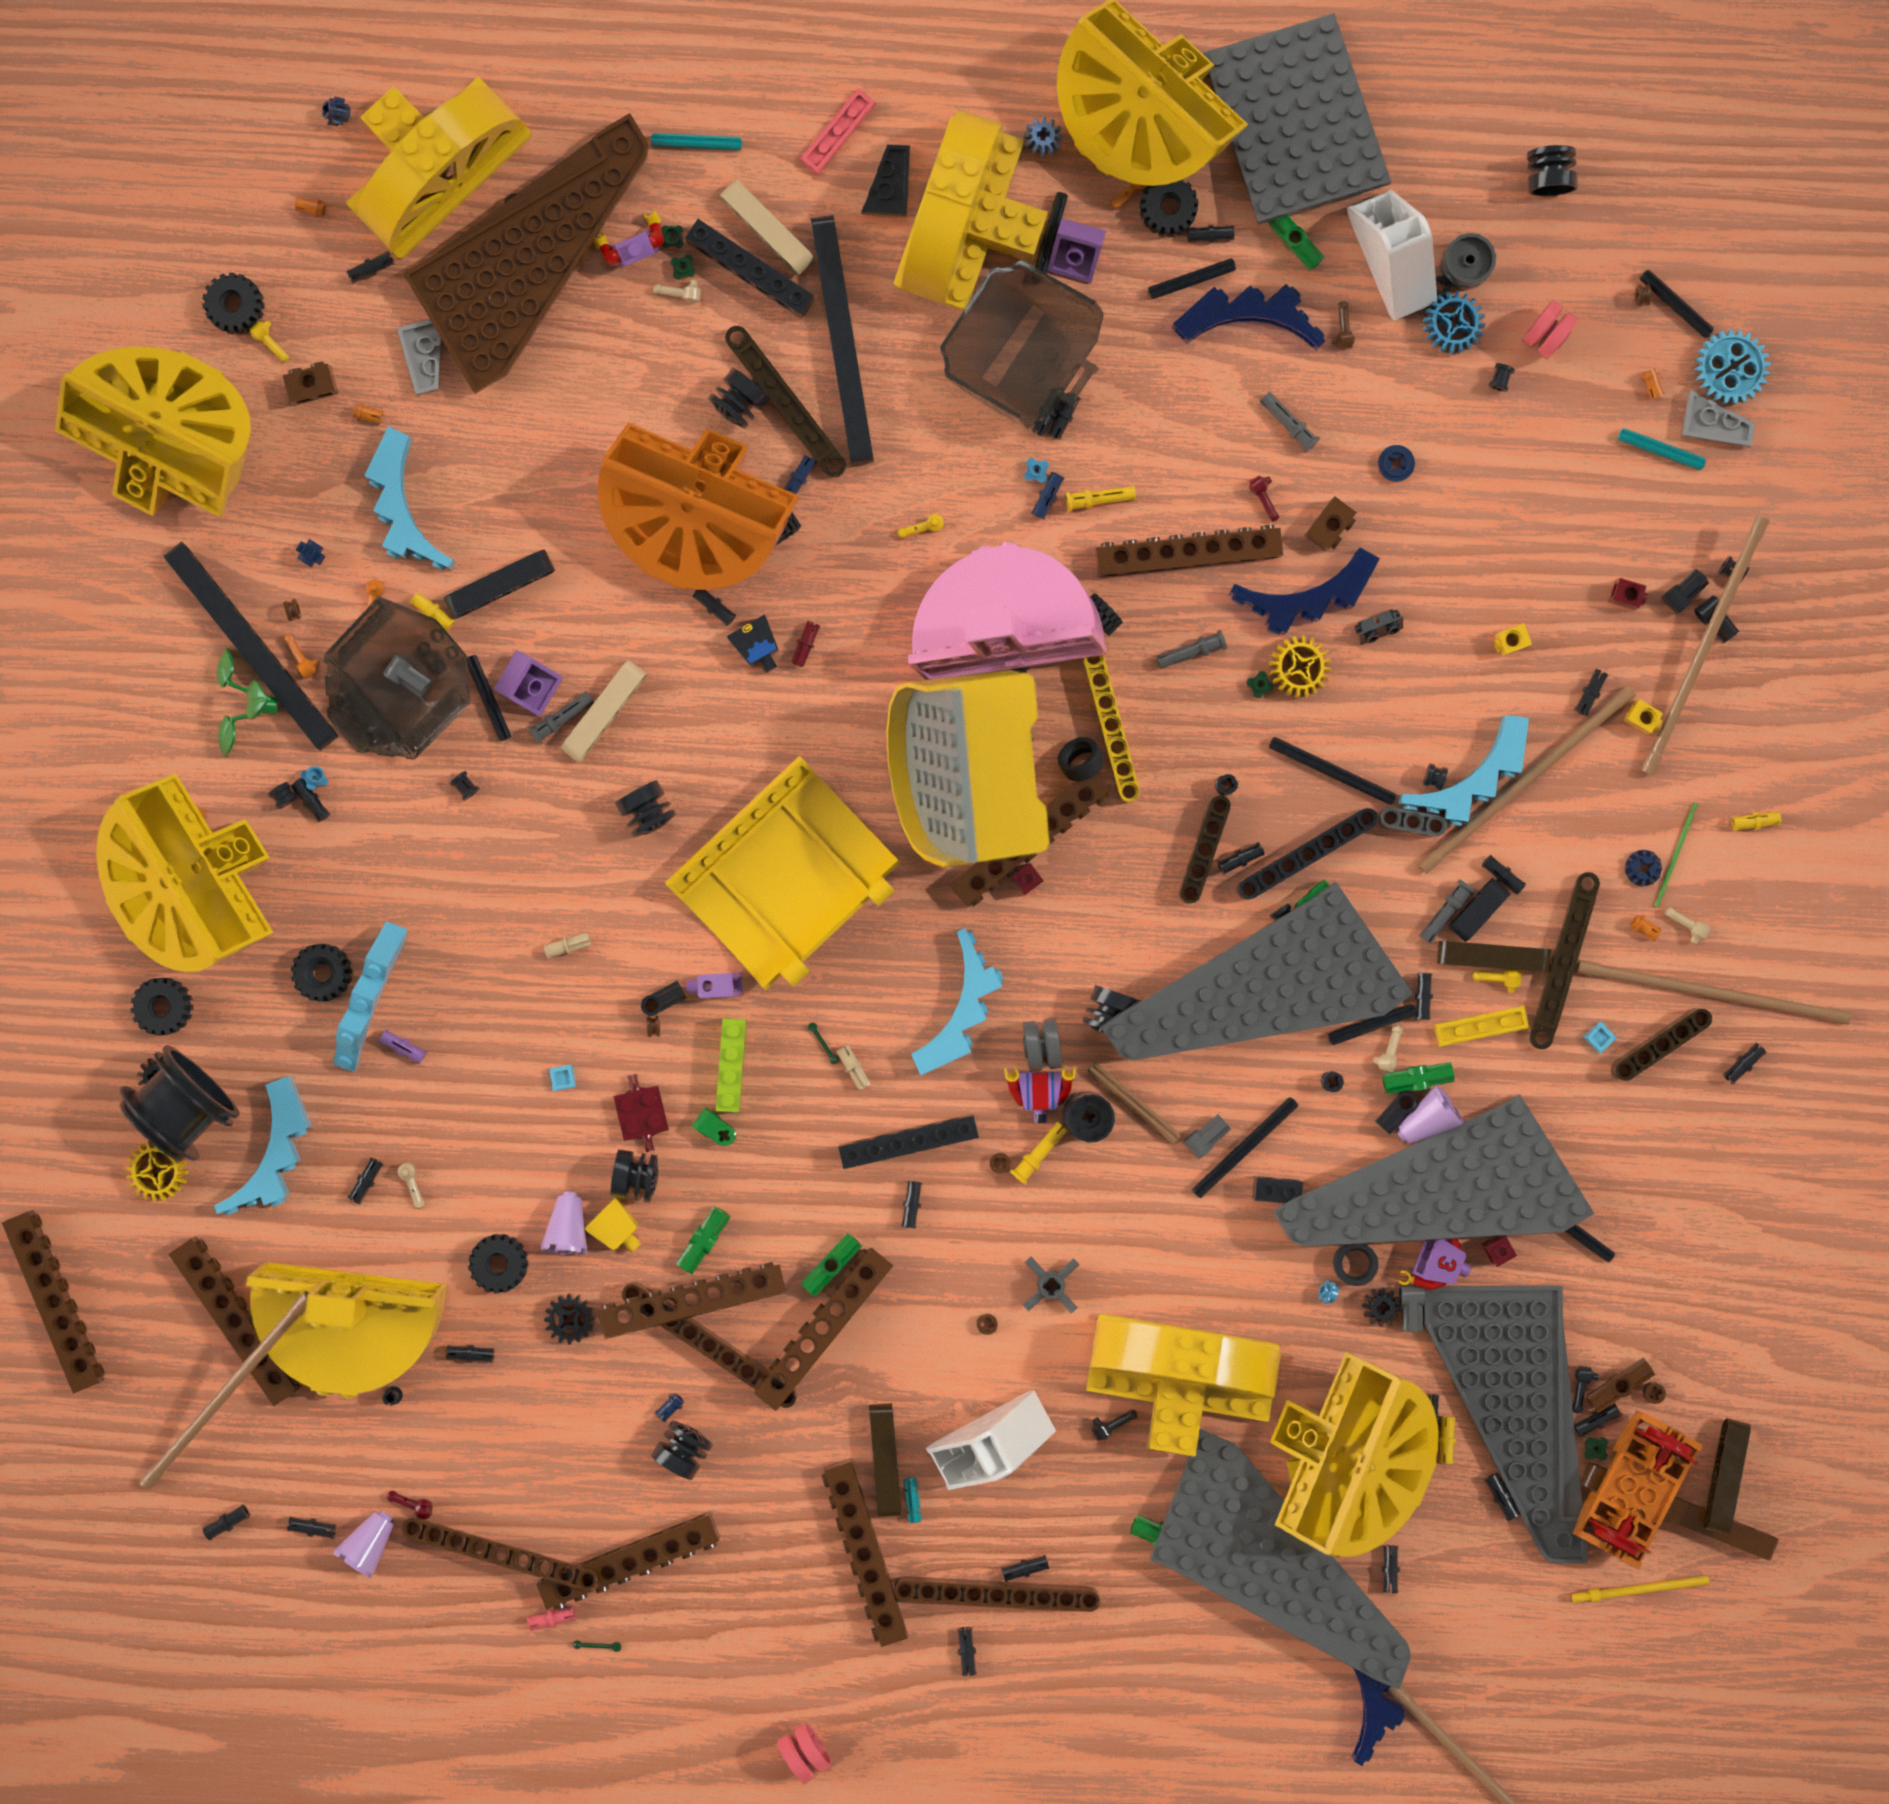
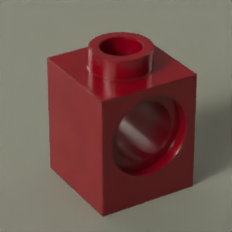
M1619 578L1614 582L1609 602L1632 610L1639 609L1640 606H1644L1647 599L1646 586ZM1626 589H1631L1634 592V599L1632 601L1625 597Z
M1031 863L1011 876L1024 895L1044 881Z
M1506 1236L1493 1237L1481 1244L1492 1265L1496 1267L1517 1256Z

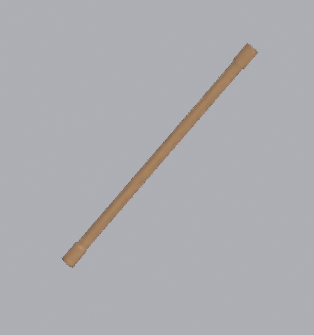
M1757 515L1753 522L1742 552L1654 745L1641 768V771L1654 776L1666 744L1754 551L1769 524V519Z
M1625 686L1582 726L1440 847L1417 864L1418 867L1425 874L1429 873L1444 857L1618 709H1621L1636 696L1635 692L1629 686Z
M1580 959L1576 968V972L1579 974L1633 982L1825 1019L1848 1025L1851 1020V1011L1824 1008L1605 966L1600 963Z
M304 1291L291 1306V1309L174 1444L142 1477L140 1485L144 1489L150 1490L157 1483L171 1463L299 1316L304 1314L310 1292Z
M1386 1685L1385 1690L1399 1704L1403 1705L1502 1804H1518L1409 1696V1693L1402 1686L1398 1690Z

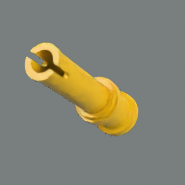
M1134 485L1093 492L1089 489H1085L1084 492L1071 494L1070 492H1065L1068 513L1074 509L1081 508L1090 510L1093 508V505L1136 500Z
M1056 1122L1029 1155L1024 1154L1022 1162L1016 1169H1011L1010 1173L1024 1185L1027 1184L1026 1180L1035 1170L1038 1171L1041 1165L1039 1163L1068 1132L1063 1127L1057 1133L1062 1127L1060 1123Z

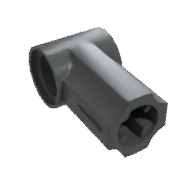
M395 654L383 674L399 685L402 684L417 696L422 697L429 689L432 680L414 669L409 661Z
M1217 1114L1200 1130L1197 1129L1190 1134L1183 1143L1199 1160L1231 1128Z
M1400 1286L1399 1303L1402 1307V1331H1423L1425 1289L1417 1286Z

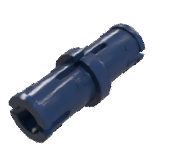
M804 455L795 472H791V478L784 487V490L797 494L802 484H806V478L817 462Z
M1054 472L1050 473L1051 475L1044 489L1040 490V497L1031 514L1041 519H1045L1052 502L1056 501V494L1065 479Z

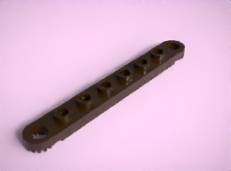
M739 325L730 327L725 335L727 345L759 387L770 397L772 404L819 466L829 477L837 478L843 475L846 470L844 458L759 346L743 327ZM734 332H741L744 338L739 344H735L730 340ZM835 459L841 463L839 471L831 472L828 469V463L831 460Z
M1591 872L1580 874L1575 881L1550 970L1529 1034L1531 1045L1537 1049H1547L1551 1046L1560 1021L1600 886L1599 878ZM1586 877H1590L1594 882L1591 890H1585L1581 885ZM1543 1031L1547 1034V1041L1540 1045L1536 1042L1535 1036L1538 1032Z

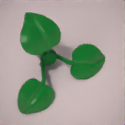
M225 648L219 660L217 681L220 687L229 685L247 693L246 714L231 718L225 715L220 723L218 741L220 749L226 758H229L228 754L235 742V721L245 718L253 720L255 717H260L261 714L275 715L278 708L277 698L266 695L258 681L253 680L248 689L232 682L231 677L234 668L228 648Z

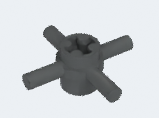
M1032 1256L1025 1261L1027 1266L1039 1278L1037 1283L1038 1291L1023 1304L1027 1311H1030L1044 1297L1048 1299L1057 1298L1070 1313H1073L1078 1308L1064 1293V1279L1080 1265L1074 1258L1059 1272H1045ZM1054 1278L1056 1290L1052 1288L1047 1290L1044 1287L1046 1282Z

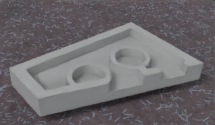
M429 319L397 328L416 396L438 391L441 337L433 323Z
M1689 390L1681 436L1751 447L1755 423L1716 405L1717 403L1701 397L1695 391Z

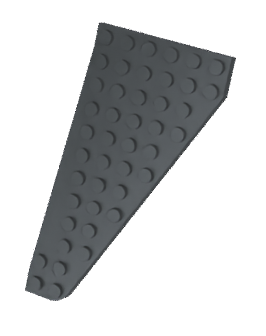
M1333 882L1309 901L1144 1000L1120 1012L1100 1028L1121 1056L1131 1060H1139L1384 1016L1413 993L1337 882Z
M1521 1095L1516 1096L1499 1107L1465 1121L1459 1127L1416 1143L1294 1198L1272 1211L1287 1238L1293 1244L1300 1247L1563 1233L1595 1214Z
M1461 1285L1445 1286L1435 1290L1425 1289L1423 1323L1504 1484L1510 1492L1538 1551L1545 1559L1552 1563H1587V1541L1572 1534L1583 1504L1563 1324V1286Z
M1200 1429L1196 1456L1188 1457L1149 1560L1182 1574L1372 1679L1399 1690L1411 1657L1410 1648L1406 1640L1333 1556L1319 1551L1275 1525L1284 1500L1237 1445Z

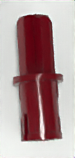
M811 621L806 622L802 636L797 640L798 646L791 660L795 666L804 667L811 648L814 649L813 643L821 627L820 625H813L814 622Z

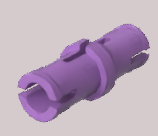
M387 1029L379 1039L380 1043L395 1050L397 1055H404L417 1062V1064H420L426 1055V1051L409 1043L407 1038L402 1039Z

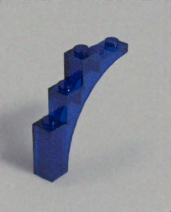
M1287 284L1266 302L1263 300L1265 298L1263 293L1258 288L1254 289L1250 285L1231 303L1228 302L1229 297L1222 289L1217 290L1214 286L1172 325V329L1186 344L1217 326L1249 321L1272 324L1286 329L1303 339L1315 351L1320 349L1326 342L1323 339L1325 337L1323 332L1308 322L1309 317L1301 309L1299 311L1296 309L1302 301L1300 299L1301 295L1293 286L1289 287Z
M1360 547L1348 564L1336 576L1322 585L1304 592L1288 595L1265 594L1234 584L1228 594L1232 596L1231 600L1241 606L1245 603L1253 607L1251 611L1261 617L1267 615L1268 618L1264 625L1268 626L1267 630L1277 636L1280 633L1285 635L1298 612L1301 613V618L1313 623V621L1318 622L1322 618L1331 599L1335 600L1334 604L1344 610L1347 607L1349 609L1353 608L1380 558Z
M1353 1668L1362 1694L1363 1722L1358 1742L1351 1757L1355 1763L1363 1766L1365 1761L1368 1762L1371 1759L1375 1743L1382 1740L1385 1734L1384 1727L1386 1726L1394 1730L1396 1725L1400 1726L1405 1717V1710L1401 1704L1383 1695V1692H1387L1391 1686L1376 1681Z

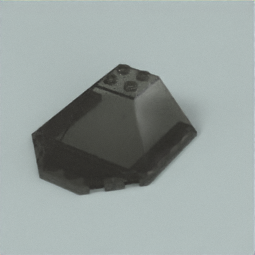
M377 597L324 654V663L327 664L328 675L325 677L326 695H329L327 717L357 752H372L382 756L406 757V759L415 760L471 704L467 655L436 619L383 597ZM395 654L409 661L414 669L432 680L429 689L422 697L417 696L402 684L399 685L383 674Z

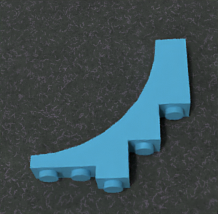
M388 426L364 475L370 480L369 485L380 490L384 487L373 510L378 514L377 519L389 525L391 521L393 522L382 547L387 549L386 554L396 559H399L400 556L407 558L411 550V556L421 561L427 558L433 561L432 566L442 571L445 568L452 570L456 562L439 552L426 540L416 526L408 508L404 490V470L406 457L413 439Z
M1511 715L1502 716L1499 732L1490 752L1468 777L1452 787L1438 792L1422 795L1401 794L1399 795L1398 804L1404 805L1406 810L1417 811L1418 807L1427 808L1426 812L1440 814V811L1443 810V818L1448 820L1449 825L1462 826V822H1469L1472 796H1475L1474 800L1488 802L1489 798L1496 796L1499 772L1504 777H1515V774L1522 773L1529 718Z
M386 921L367 954L362 975L351 993L349 1008L338 1025L335 1039L337 1046L334 1065L355 1073L375 1009L389 975L405 945L408 929Z
M965 928L957 931L965 965L964 985L960 1000L951 1019L943 1030L927 1045L911 1053L920 1075L971 1053L969 1048L973 1046L968 1033L963 1035L962 1031L987 1020L985 1015L989 1013L984 1001L978 1002L977 998L1001 988L1000 982L1004 981L999 968L994 970L993 966L986 969L983 968L982 965L986 964L981 951L976 953L973 944L977 943L971 930L967 932Z
M292 1075L266 1085L271 1103L272 1126L265 1156L255 1174L244 1187L230 1198L214 1206L217 1214L224 1212L226 1216L239 1211L237 1207L246 1203L247 1207L259 1203V1197H261L263 1205L271 1203L272 1207L284 1203V1197L290 1195L280 1169L284 1173L296 1168L295 1163L301 1161L291 1135L293 1134L294 1138L307 1134L306 1129L312 1127Z

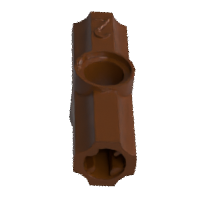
M1641 1358L1622 1372L1613 1374L1607 1382L1587 1394V1400L1594 1410L1599 1413L1620 1398L1629 1396L1633 1389L1653 1377L1655 1373L1645 1358ZM1619 1380H1624L1625 1387L1617 1391L1616 1383Z

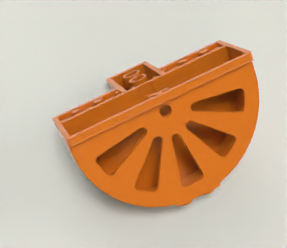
M629 422L602 459L597 489L598 503L604 524L623 553L643 569V573L683 590L686 588L712 590L729 587L742 582L758 571L782 535L799 496L740 471L749 448L745 444L706 428L694 448L689 449Z

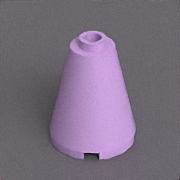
M1440 1086L1433 1088L1398 1125L1400 1130L1397 1133L1404 1143L1408 1141L1410 1144H1414L1459 1127L1464 1123L1459 1111L1453 1107L1451 1099Z
M563 1192V1195L558 1196L541 1244V1251L546 1250L547 1253L570 1256L573 1252H578V1256L587 1254L582 1201L580 1197H577V1193Z
M382 1510L379 1514L374 1512L335 1548L333 1554L338 1558L340 1556L344 1559L345 1563L371 1578L374 1575L394 1526L391 1523L393 1518Z

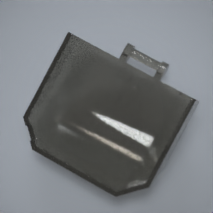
M1023 260L1014 262L1013 266L1003 269L1000 267L991 269L940 346L941 354L944 358L945 376L979 402L1028 430L1047 419L1059 399L1074 408L1077 403V397L1091 376L1095 375L1099 370L1095 364L1086 360V358L1098 341L1104 312L1095 300ZM1080 367H1083L1085 369L1070 393L1066 394L1064 391Z

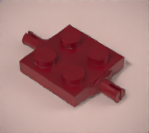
M637 1074L633 1075L635 1084H633L632 1076H627L630 1090L624 1094L613 1096L624 1141L635 1138L643 1139L645 1152H650L648 1142L651 1151H654L652 1137L657 1133L669 1130L659 1086L640 1087Z

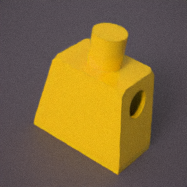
M614 1198L584 1228L589 1234L614 1251L623 1244L632 1253L641 1244L632 1234L639 1225L620 1198Z

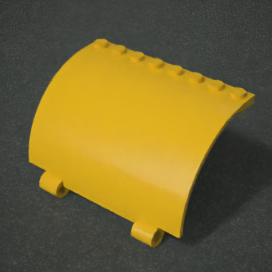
M799 756L674 873L665 884L723 942L766 991L781 975L794 987L810 972L803 962L869 899L878 907L888 899L895 890L884 878L901 862Z

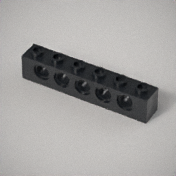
M700 219L696 220L686 235L687 244L800 319L804 317L814 302L813 294Z
M974 1114L841 1144L838 1148L843 1169H848L977 1139L979 1136Z

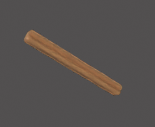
M1094 1062L1088 1068V1072L1171 1143L1174 1144L1180 1138L1179 1132L1099 1064Z

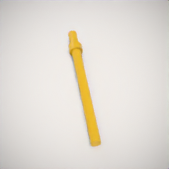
M1705 1575L1603 1590L1593 1588L1588 1589V1592L1571 1594L1572 1603L1585 1601L1595 1603L1607 1598L1709 1585V1577Z

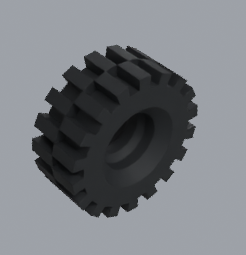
M1184 179L1166 185H1147L1142 194L1139 209H1141L1140 216L1141 219H1144V225L1146 227L1149 226L1152 233L1156 231L1159 233L1158 236L1163 237L1165 234L1168 237H1173L1174 234L1180 235L1184 230L1187 231L1188 227L1194 222L1199 202L1196 199L1197 193L1195 189H1191L1192 185L1189 182L1186 184L1183 182ZM1166 197H1172L1178 203V209L1173 214H1166L1160 208L1161 201Z
M223 273L219 275L220 279L213 278L211 280L213 284L206 286L207 294H203L202 297L205 300V303H202L203 309L206 311L205 315L210 322L223 332L226 331L229 334H233V332L243 334V330L249 332L251 326L257 322L259 317L262 318L264 314L261 310L262 308L265 309V303L262 302L264 298L259 291L260 289L242 274L229 273L226 276ZM232 294L238 295L242 300L240 309L235 312L228 311L224 305L225 299Z
M330 944L310 945L305 950H301L298 953L299 956L294 958L293 962L295 963L291 967V972H293L291 980L295 982L294 987L301 992L300 995L309 998L308 1000L318 1002L330 1001L341 996V993L348 989L347 985L352 980L350 974H353L349 965L351 962L350 959L346 958L344 951H340L338 947L331 946ZM321 963L328 965L331 970L330 978L324 982L318 981L313 974L314 968Z
M164 977L148 980V982H143L140 985L141 987L135 990V998H131L133 1008H130V1010L135 1015L133 1017L134 1022L140 1024L138 1027L141 1030L145 1029L146 1033L155 1034L156 1036L169 1035L180 1031V1028L185 1027L187 1020H190L192 1017L190 1011L193 1010V1005H191L190 1000L193 999L191 995H188L187 992L189 990L187 987H183L179 981ZM160 997L167 999L170 1003L169 1012L163 1016L157 1015L153 1010L154 1001Z
M493 1234L482 1239L472 1249V1254L468 1260L470 1261L468 1270L471 1271L472 1275L470 1277L477 1282L476 1285L479 1288L483 1287L484 1291H492L494 1294L505 1293L515 1288L523 1280L529 1266V1261H527L528 1254L527 1251H524L523 1244H519L515 1237L511 1238L507 1234ZM494 1255H502L507 1261V1267L501 1273H496L490 1268L489 1262Z

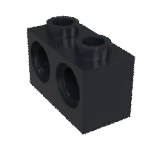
M1254 1175L1252 1199L1255 1201L1287 1203L1302 1195L1303 1181Z

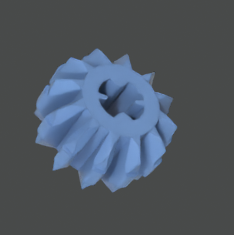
M1043 116L1042 123H1039L1038 119L1034 118L1033 125L1027 124L1026 129L1028 132L1024 133L1023 138L1028 140L1025 143L1026 148L1033 146L1031 150L1033 155L1039 150L1040 157H1044L1045 151L1051 156L1053 155L1052 148H1060L1058 141H1062L1063 135L1057 134L1061 131L1060 126L1053 127L1055 124L1054 119L1050 120L1048 124L1046 123V117ZM1041 133H1046L1045 141L1040 140Z

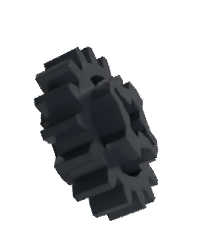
M571 1293L567 1294L566 1299L560 1295L558 1296V1303L554 1300L550 1303L553 1309L547 1308L545 1311L550 1314V1316L544 1318L545 1322L550 1323L546 1331L553 1330L551 1337L554 1338L558 1335L559 1343L567 1339L568 1345H570L574 1338L579 1343L581 1341L580 1335L587 1337L589 1334L586 1329L592 1330L594 1327L589 1323L595 1320V1316L589 1314L593 1307L587 1308L585 1305L588 1303V1300L586 1299L581 1302L580 1295H577L575 1299H572ZM564 1304H574V1305H576V1307H575V1308H566V1307L563 1306V1305H564ZM582 1311L585 1317L584 1325L580 1321V1313ZM574 1312H577L574 1315L573 1322H569L565 1326H563L567 1318L566 1315L569 1316ZM555 1313L559 1316L558 1326L555 1324ZM567 1329H572L574 1332L577 1333L567 1334L563 1331Z

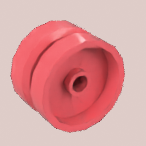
M1554 299L1522 338V341L1529 347L1535 346L1543 338L1544 341L1538 348V354L1546 360L1556 349L1562 346L1579 320L1574 314L1568 312L1557 321L1556 319L1562 312L1563 306Z
M807 1722L795 1729V1737L787 1734L777 1740L786 1763L797 1779L803 1784L815 1778V1769L822 1773L833 1766L824 1744Z

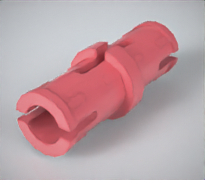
M570 1606L555 1611L549 1609L546 1613L528 1616L529 1630L533 1631L549 1626L554 1628L557 1624L575 1621L574 1607Z

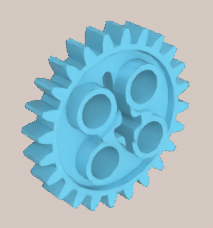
M1730 329L1727 331V336L1723 331H1720L1718 338L1712 335L1710 337L1711 343L1705 341L1703 343L1705 349L1698 350L1697 353L1702 357L1695 359L1694 362L1700 364V366L1696 367L1694 371L1700 372L1701 375L1696 378V381L1703 380L1704 383L1700 386V389L1706 387L1709 389L1706 396L1714 393L1715 402L1722 397L1723 404H1726L1731 399L1732 405H1735L1738 402V398L1741 403L1747 401V397L1750 399L1755 397L1754 392L1759 393L1762 391L1759 385L1767 384L1763 377L1770 375V372L1765 370V368L1770 366L1771 363L1764 362V359L1769 356V353L1762 354L1761 350L1764 349L1765 345L1759 347L1756 345L1759 338L1751 341L1750 332L1743 337L1741 329L1735 335L1733 330ZM1732 346H1736L1740 350L1739 356L1732 354ZM1745 355L1749 356L1748 360H1746L1745 362H1743L1742 364H1740L1739 366H1737L1721 378H1715V376L1718 373L1722 372L1727 367L1734 364ZM1712 359L1720 361V369L1713 367ZM1745 365L1752 368V375H1747L1744 372ZM1725 378H1730L1733 381V388L1725 385Z

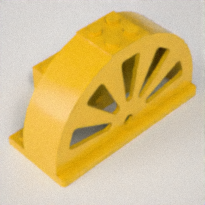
M1107 0L1084 14L1077 22L1078 24L1064 45L1057 71V94L1063 120L1079 152L1084 157H1088L1095 164V167L1107 176L1110 174L1130 183L1150 186L1166 185L1180 181L1194 174L1218 156L1248 126L1235 111L1202 81L1214 67V64L1182 34L1163 45L1116 0Z
M479 76L459 95L444 103L425 118L393 86L360 117L364 124L391 152L375 171L371 179L346 202V205L398 259H404L531 138L532 133L517 114ZM503 131H505V133L496 141L500 134ZM481 141L475 153L468 162L473 147ZM453 163L454 176L450 180L440 177V174ZM438 192L435 195L416 204V202L419 200L421 196ZM410 221H412L410 224H408V225L402 230V228H403L407 223H409Z
M958 109L954 117L950 118L893 285L896 289L967 312L988 249L1032 263L1048 212L1006 198L1025 140L1003 133V123Z
M137 346L116 348L96 354L78 364L70 373H66L61 378L55 432L117 463L112 491L113 496L151 516H154L167 501L168 491L218 517L225 513L227 498L242 476L250 438L251 423L243 398L231 382L223 376V372L183 351L180 353L156 347Z
M176 773L121 795L115 800V803L104 815L98 832L96 850L98 873L107 900L106 904L128 940L132 941L142 952L167 968L181 972H196L236 955L252 944L274 933L240 876L257 869L270 858L247 819L212 833Z
M264 1262L247 1276V1286H251V1315L260 1342L266 1338L291 1309V1306L304 1291L310 1292L304 1314L299 1316L267 1354L286 1374L298 1382L311 1387V1391H317L318 1395L329 1396L331 1393L340 1394L342 1398L348 1399L358 1396L359 1393L380 1388L394 1381L417 1361L437 1332L443 1315L447 1284L273 1262Z
M1102 1313L1097 1317L1086 1391L1153 1402L1147 1449L1195 1457L1202 1411L1269 1422L1272 1399L1275 1398L1279 1371L1280 1346L1277 1343Z
M1345 1352L1320 1413L1305 1405L1287 1400L1270 1443L1299 1458L1301 1461L1275 1525L1327 1555L1352 1557L1367 1553L1379 1547L1396 1534L1411 1517L1417 1506H1420L1437 1465V1418L1426 1393L1416 1384L1376 1364Z

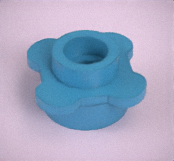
M1034 458L1028 459L1026 462L1028 466L1027 472L1024 474L1025 479L1028 481H1039L1040 483L1045 482L1047 479L1045 475L1046 469H1048L1049 463L1046 460L1035 461Z
M318 766L310 767L307 771L301 772V778L307 783L306 787L309 790H315L318 786H326L328 783L324 771Z
M1326 1280L1319 1288V1301H1323L1325 1304L1333 1303L1338 1296L1339 1287L1336 1286V1283Z

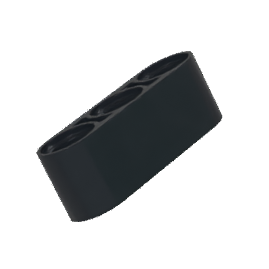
M1494 878L1490 879L1453 919L1448 927L1464 942H1467L1503 904L1510 893Z

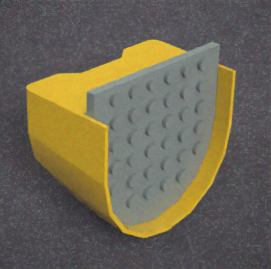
M1006 670L906 682L896 687L889 703L886 729L889 775L901 826L912 848L924 860L947 867L1039 853L1048 848L1049 835L1046 806L1037 798L1031 727L1038 718L1035 681L1030 674Z

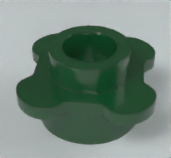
M664 225L661 228L664 237L663 248H668L669 246L681 248L683 246L682 233L684 230L680 225L676 227Z
M686 254L682 258L673 257L670 263L674 267L673 276L675 279L680 280L681 278L693 277L696 271L692 266L693 258L691 255Z
M1264 671L1258 672V675L1254 678H1248L1246 682L1247 686L1253 691L1255 698H1261L1265 692H1271L1274 688L1273 683L1269 682L1267 673Z
M1587 1437L1585 1440V1457L1588 1460L1593 1458L1605 1460L1608 1456L1606 1453L1607 1439L1604 1437L1600 1439Z

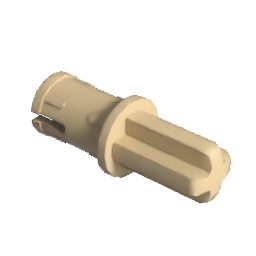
M588 933L568 939L563 937L561 941L545 944L544 950L548 959L565 953L570 955L572 951L590 946L591 940Z
M847 1045L838 1050L836 1053L847 1069L845 1072L850 1074L857 1088L862 1090L869 1086L870 1082L860 1066L862 1063L857 1061L850 1046Z

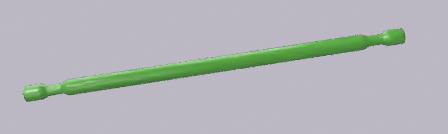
M1697 803L1692 805L1691 813L1687 818L1660 889L1658 900L1654 905L1656 907H1659L1660 900L1664 895L1694 816V811L1697 808Z

